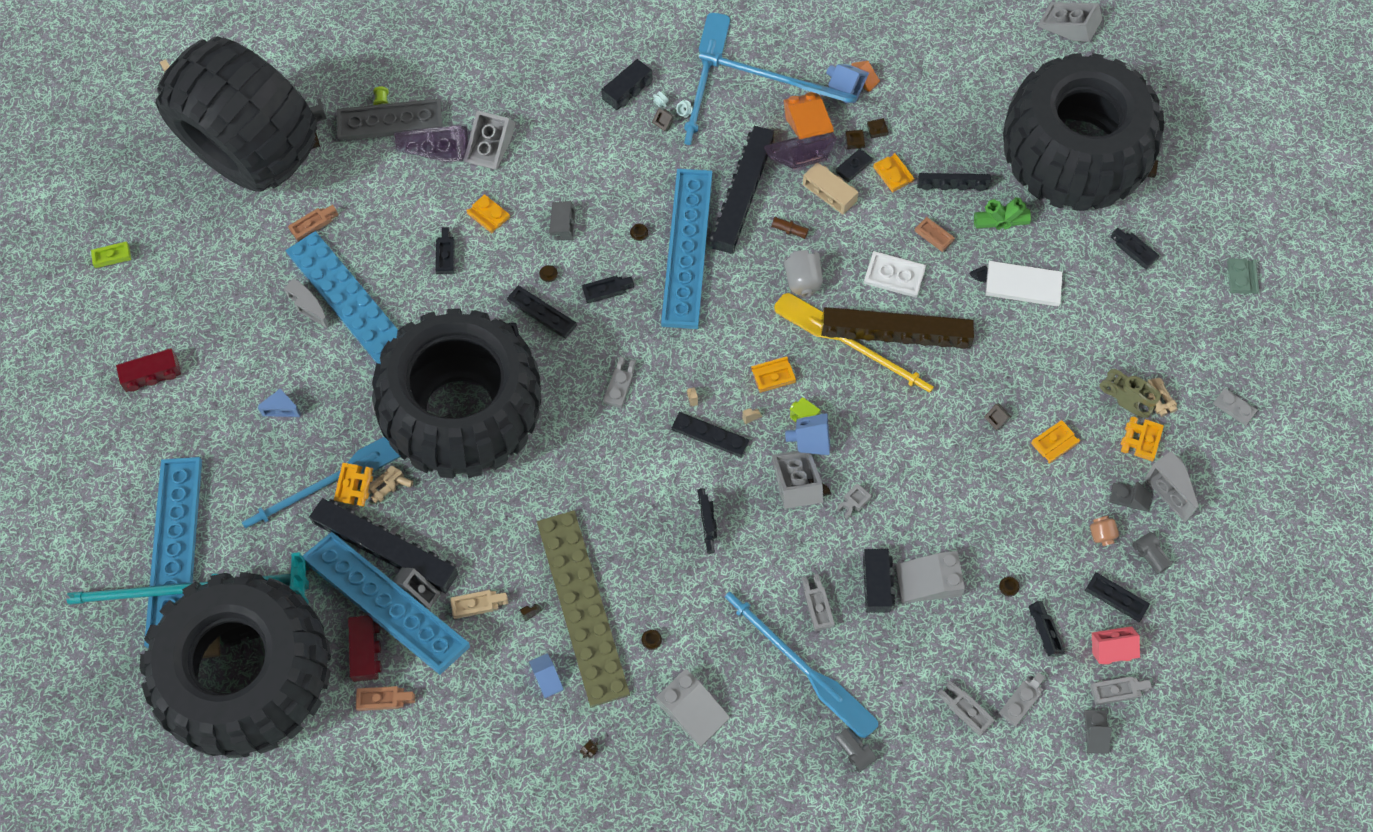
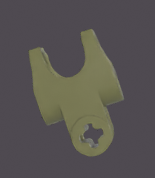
M1110 369L1105 380L1100 383V388L1103 392L1116 398L1121 407L1141 418H1148L1161 398L1160 392L1148 382L1137 376L1128 377L1117 369ZM1152 393L1155 396V400H1149L1144 395ZM1139 404L1147 406L1149 411H1140Z

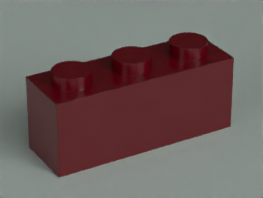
M172 348L116 365L120 385L126 392H134L141 387L153 386L160 381L173 380L176 376L182 375L177 355Z
M368 615L349 617L350 678L353 682L379 679L378 673L382 672L381 660H378V653H381L380 640L377 641V633L381 631L380 625Z

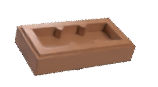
M928 217L915 228L917 234L941 252L955 239V237Z

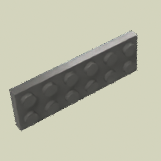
M441 98L337 109V137L339 141L443 131Z

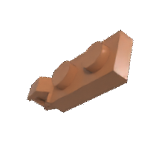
M333 204L326 209L317 208L290 224L288 229L299 242L314 231H318L328 225L339 214Z
M398 686L357 688L356 690L357 711L403 708L406 703H415V694L413 692H404V688H398Z

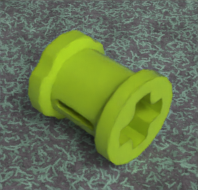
M383 86L375 87L373 89V94L375 95L373 105L389 104L387 101L389 90Z

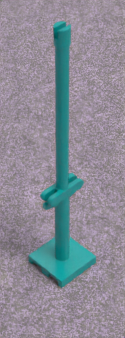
M300 552L291 554V574L262 576L266 580L272 578L290 586L296 594L300 595L309 604V600L305 596V589H309V580L306 578L305 573L307 570H310V567ZM198 582V583H200L201 585H205V584H207L208 582ZM192 583L93 592H69L67 595L70 598H67L66 601L68 605L83 604L84 602L183 594L182 589Z

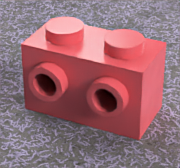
M1132 626L1092 632L1093 656L1099 664H1111L1116 661H1131L1132 659L1140 658V636Z

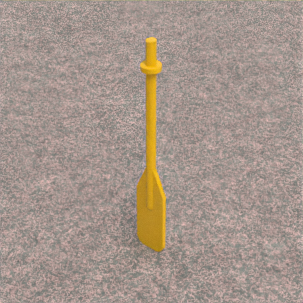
M785 293L775 303L774 310L777 314L814 336L842 341L907 379L909 386L913 387L915 384L929 393L932 392L934 386L920 379L919 373L915 372L912 374L857 341L821 336L823 312L798 297Z

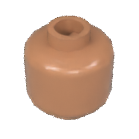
M1109 516L1094 519L1090 525L1093 541L1095 543H1102V546L1114 544L1113 539L1119 537L1116 521L1112 518L1109 519Z

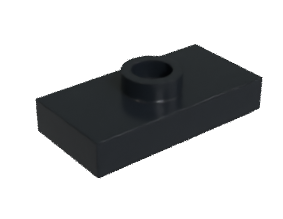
M859 148L836 168V173L847 182H850L873 161V158Z

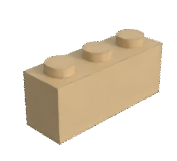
M817 162L803 175V185L844 215L857 202L858 191L853 186L845 183L841 177L830 172L826 166H822Z

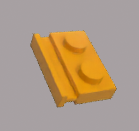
M896 153L873 164V168L892 193L914 182L915 178Z
M485 194L470 209L466 210L469 216L490 233H493L510 218L508 212Z
M787 356L751 366L759 393L796 383V378Z
M1061 420L1033 439L1031 444L1050 464L1078 445L1080 439H1077L1072 430Z

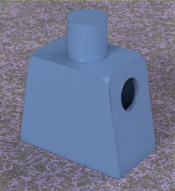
M838 64L836 67L831 65L826 71V74L831 77L828 84L829 88L856 95L857 99L869 74L849 64Z
M828 414L797 419L796 430L785 431L786 442H797L800 453L830 455Z

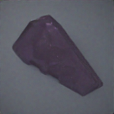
M455 125L394 133L396 151L445 163L463 161L468 146L466 126Z

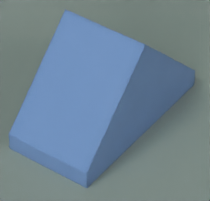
M281 389L258 405V410L262 416L300 417L301 415L297 406Z
M548 653L529 661L544 698L564 690Z

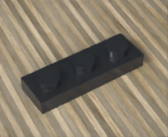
M1095 572L1084 590L1137 622L1142 620L1150 606V603L1097 572Z

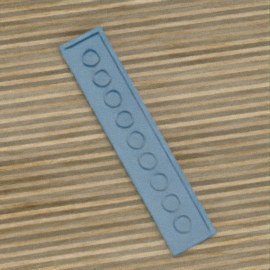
M677 169L661 327L698 329L712 171Z
M316 231L286 249L287 255L376 363L381 364L380 355L388 340L391 342L393 338H397L398 329Z
M200 457L161 460L150 587L193 583L202 459ZM184 594L148 598L145 636L150 625H158L164 616L159 612L169 600L174 603L177 602ZM145 641L144 646L149 648V644Z
M333 532L303 555L310 568L439 675L470 648L468 641Z

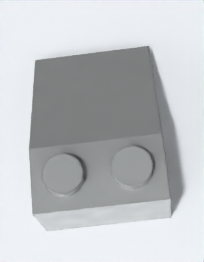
M1051 2L1038 25L1045 30L1072 41L1090 42L1102 21L1099 3Z
M477 111L464 162L497 170L512 139L516 122L510 118Z
M793 451L772 455L784 509L823 503L822 482L810 453ZM808 479H813L814 483L809 484Z
M1170 451L1152 465L1144 480L1186 523L1199 505L1186 466L1179 456Z
M958 551L936 553L895 564L902 603L962 597L965 586Z
M687 669L682 671L656 697L657 704L700 747L730 719L729 715L705 687Z

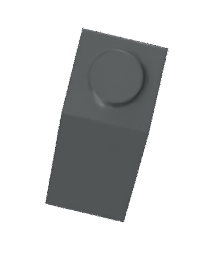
M402 567L392 580L427 609L432 607L441 594L414 568Z

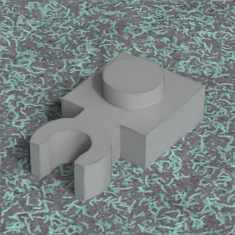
M856 484L844 496L846 502L840 503L837 511L840 512L841 509H847L848 512L845 514L847 519L852 515L853 509L859 512L871 499L872 495L859 484Z

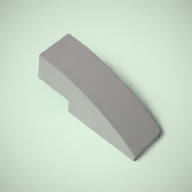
M293 278L284 288L288 298L295 301L294 304L298 312L327 328L329 326L328 321L317 299L304 285Z

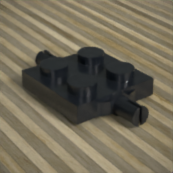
M700 488L697 492L705 537L704 542L707 554L715 553L714 539L717 538L713 501H709L705 489Z

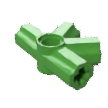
M1015 197L1005 206L1000 201L992 199L985 206V212H974V226L976 229L996 227L997 230H1001V228L1009 229L1011 226L1027 225L1031 222L1030 209L1026 208V204L1018 197Z

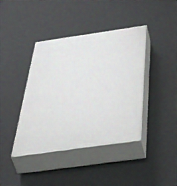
M873 251L863 284L917 298L926 265Z

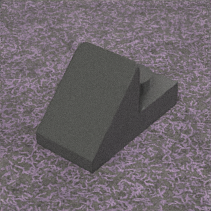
M1136 482L1134 487L1113 483L1109 503L1149 512L1152 493L1139 482Z
M1085 710L1087 753L1109 754L1112 727H1108L1107 710Z

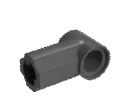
M1149 532L1134 541L1133 548L1135 551L1138 550L1140 557H1144L1156 574H1160L1171 567L1172 562L1160 548L1161 545L1157 536Z
M847 728L835 738L849 756L850 763L852 765L855 764V769L859 773L877 760L870 747L863 744L852 729Z

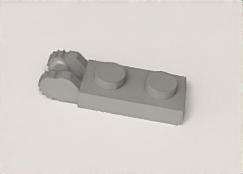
M625 357L619 358L617 368L613 372L603 400L604 404L622 408L633 378L636 360L631 359L628 372L622 371Z
M819 574L814 575L813 580L816 589L810 590L807 577H802L804 596L814 631L834 627L835 623Z
M949 681L946 686L957 697L953 700L943 690H940L937 695L977 735L981 736L995 720L964 690L962 691Z

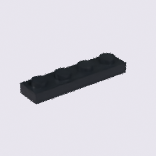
M919 173L917 188L924 190L933 188L941 190L958 189L961 191L976 189L983 191L989 189L991 174Z
M519 285L507 297V301L565 339L577 326V322Z
M682 412L678 413L671 427V430L740 458L743 457L750 439Z

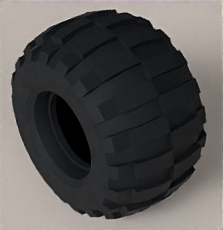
M215 36L209 41L205 39L197 41L183 51L169 66L157 85L159 95L155 99V104L162 119L171 131L207 165L243 188L262 192L266 188L272 187L274 189L288 180L307 159L316 142L314 139L316 137L317 121L301 94L267 61L245 46L230 39Z
M1081 53L1064 56L1063 60L1058 57L1042 64L1036 73L1032 71L1024 79L1013 95L1004 123L1003 140L1007 164L1011 163L1012 174L1022 186L1028 185V192L1039 200L1042 197L1050 200V205L1062 208L1063 205L1072 206L1074 211L1088 210L1091 205L1095 209H1101L1113 205L1120 198L1124 200L1147 178L1163 142L1164 115L1163 110L1160 111L1159 98L1151 85H1146L1144 76L1136 69L1133 71L1127 69L1126 63L1116 58L1114 61L1104 59V55L1092 53L1090 56H1082ZM1075 119L1085 121L1099 127L1108 135H1082L1068 128L1061 120Z
M461 308L447 309V314L436 316L435 312L420 316V322L416 325L411 321L397 331V338H393L391 342L388 340L380 355L381 364L376 363L372 380V401L377 422L383 436L389 441L394 451L403 460L408 457L416 469L425 473L436 470L442 478L454 479L456 473H467L468 478L482 475V469L491 467V469L496 470L507 464L508 455L518 454L526 445L528 433H533L539 418V407L541 405L540 374L530 348L521 335L515 336L509 324L496 318L491 321L488 313L472 310L470 314H462ZM455 381H469L479 384L487 390L492 399V402L483 410L461 418L439 417L427 411V404L432 393L439 387Z
M240 572V577L235 576V578L229 573L212 575L205 585L194 582L182 589L184 596L175 603L169 600L159 611L164 616L158 625H150L144 638L146 643L149 644L148 651L140 654L139 669L141 674L146 676V682L141 683L147 704L154 709L152 712L155 719L163 729L170 732L180 742L198 752L211 756L224 755L228 758H242L250 756L249 753L255 751L262 754L279 747L277 742L284 737L294 738L304 729L300 725L309 714L315 716L321 706L322 701L319 699V695L322 689H328L331 673L327 668V663L331 660L329 640L325 637L324 626L317 614L300 595L296 594L284 583L272 578L266 580L262 575ZM248 625L255 629L263 640L265 659L262 669L254 681L245 688L232 693H216L202 686L198 681L199 667L204 653L213 641L223 633L236 627Z

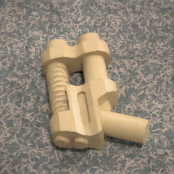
M1161 378L1148 379L1147 382L1160 392L1166 404H1162L1160 400L1155 406L1156 414H1160L1163 417L1168 414L1167 410L1171 413L1177 411V403L1171 398L1166 387H1164L1163 380ZM1148 393L1147 399L1155 400L1154 394Z
M390 466L386 469L385 473L370 483L368 493L369 495L373 494L370 498L374 503L384 500L383 497L396 490L398 484L411 488L413 480L405 478L400 469ZM384 482L386 485L377 491L375 488Z

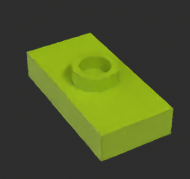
M127 241L91 250L94 268L131 260L130 247Z

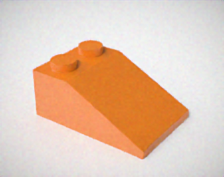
M808 92L802 96H791L789 99H784L785 118L799 139L834 132L823 100L819 94Z

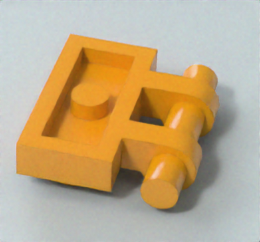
M1130 417L1125 427V437L1121 440V452L1128 453L1132 447L1135 448L1134 456L1153 462L1164 425L1146 419L1143 425L1137 424L1138 418ZM1134 433L1140 434L1138 440L1133 439Z
M342 463L334 501L354 505L355 497H357V505L364 507L366 499L369 497V485L373 480V468L365 467L364 474H361L362 466ZM359 480H362L360 491H357Z

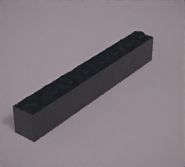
M754 125L752 132L748 133V144L743 146L742 160H738L737 174H733L732 188H728L726 194L727 201L723 202L721 207L722 215L721 217L718 216L715 227L717 229L711 234L710 242H712V249L730 254L734 253L774 141V130Z
M322 498L309 516L314 525L329 533L333 532L346 542L398 569L402 567L414 568L436 589L445 594L459 574L453 562L439 559V556L432 551L427 553L417 543L412 542L410 544L406 542L403 536L397 533L395 535L389 533L387 528L382 525L376 526L372 524L373 522L365 516H362V518L358 517L353 510L339 507L340 505L332 499L328 501Z

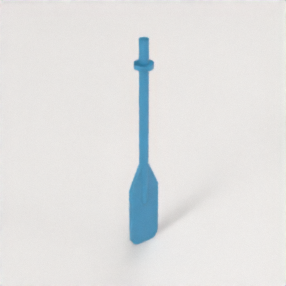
M709 13L707 15L699 46V54L700 52L711 55L722 54L730 23V18L727 15L719 13ZM701 59L703 69L690 121L685 123L684 126L687 132L684 141L686 145L691 144L693 134L698 131L699 127L696 121L709 69L713 65V62Z
M700 52L699 55L700 59L713 62L715 67H719L721 64L845 102H854L857 99L856 95L722 58L721 53L711 55Z
M382 437L359 449L347 463L362 466L361 474H364L365 467L373 468L374 472L400 458V456L390 446L389 441ZM341 470L265 510L260 507L258 514L242 521L243 526L246 529L261 520H264L265 523L268 522L267 517L337 481Z
M730 591L725 595V598L738 610L736 614L739 617L744 615L807 675L818 698L850 729L862 738L868 737L878 727L877 719L837 681L812 670L749 610L750 604L748 602L743 604Z

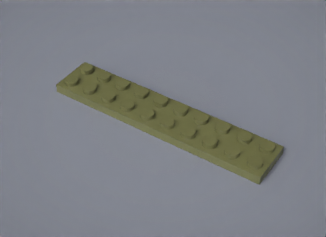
M575 510L537 521L590 708L630 696Z

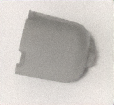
M808 250L796 251L790 254V258H784L788 286L794 294L810 297L821 288L823 278L820 254L814 251V254H810Z

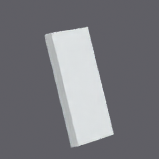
M989 261L985 296L1059 306L1061 302L1062 272Z

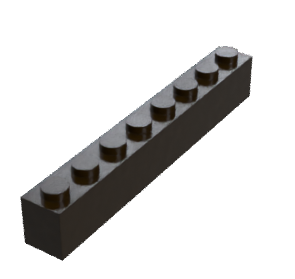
M824 307L821 336L971 349L974 340V320Z

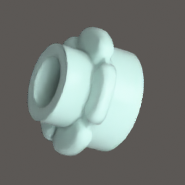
M659 91L653 95L655 98L653 102L656 105L666 107L669 100L663 93Z
M687 100L681 101L676 107L678 115L684 118L689 117L693 110L691 103Z

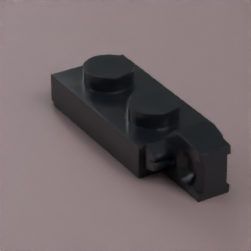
M442 227V237L436 239V275L455 274L454 237H451L449 227Z
M1116 228L1113 231L1111 238L1116 241L1115 244L1145 270L1159 259V254L1133 233H1124L1120 228Z
M617 275L582 285L587 304L626 293V290L634 288L632 276L622 279V277H617Z
M1036 601L1029 605L1030 615L1035 620L1036 630L1043 641L1044 651L1051 657L1064 655L1065 650L1052 616L1047 614L1043 601Z

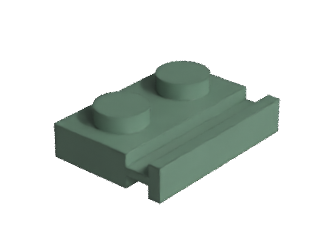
M1229 258L1227 260L1230 293L1258 294L1259 285L1256 259L1247 261V259Z

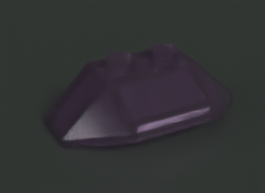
M833 132L804 139L795 137L766 145L764 150L770 159L784 167L798 169L828 160L837 137Z

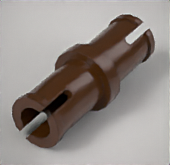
M776 216L771 225L772 228L782 230L787 235L793 234L803 239L806 238L809 228L794 224V221L789 222Z

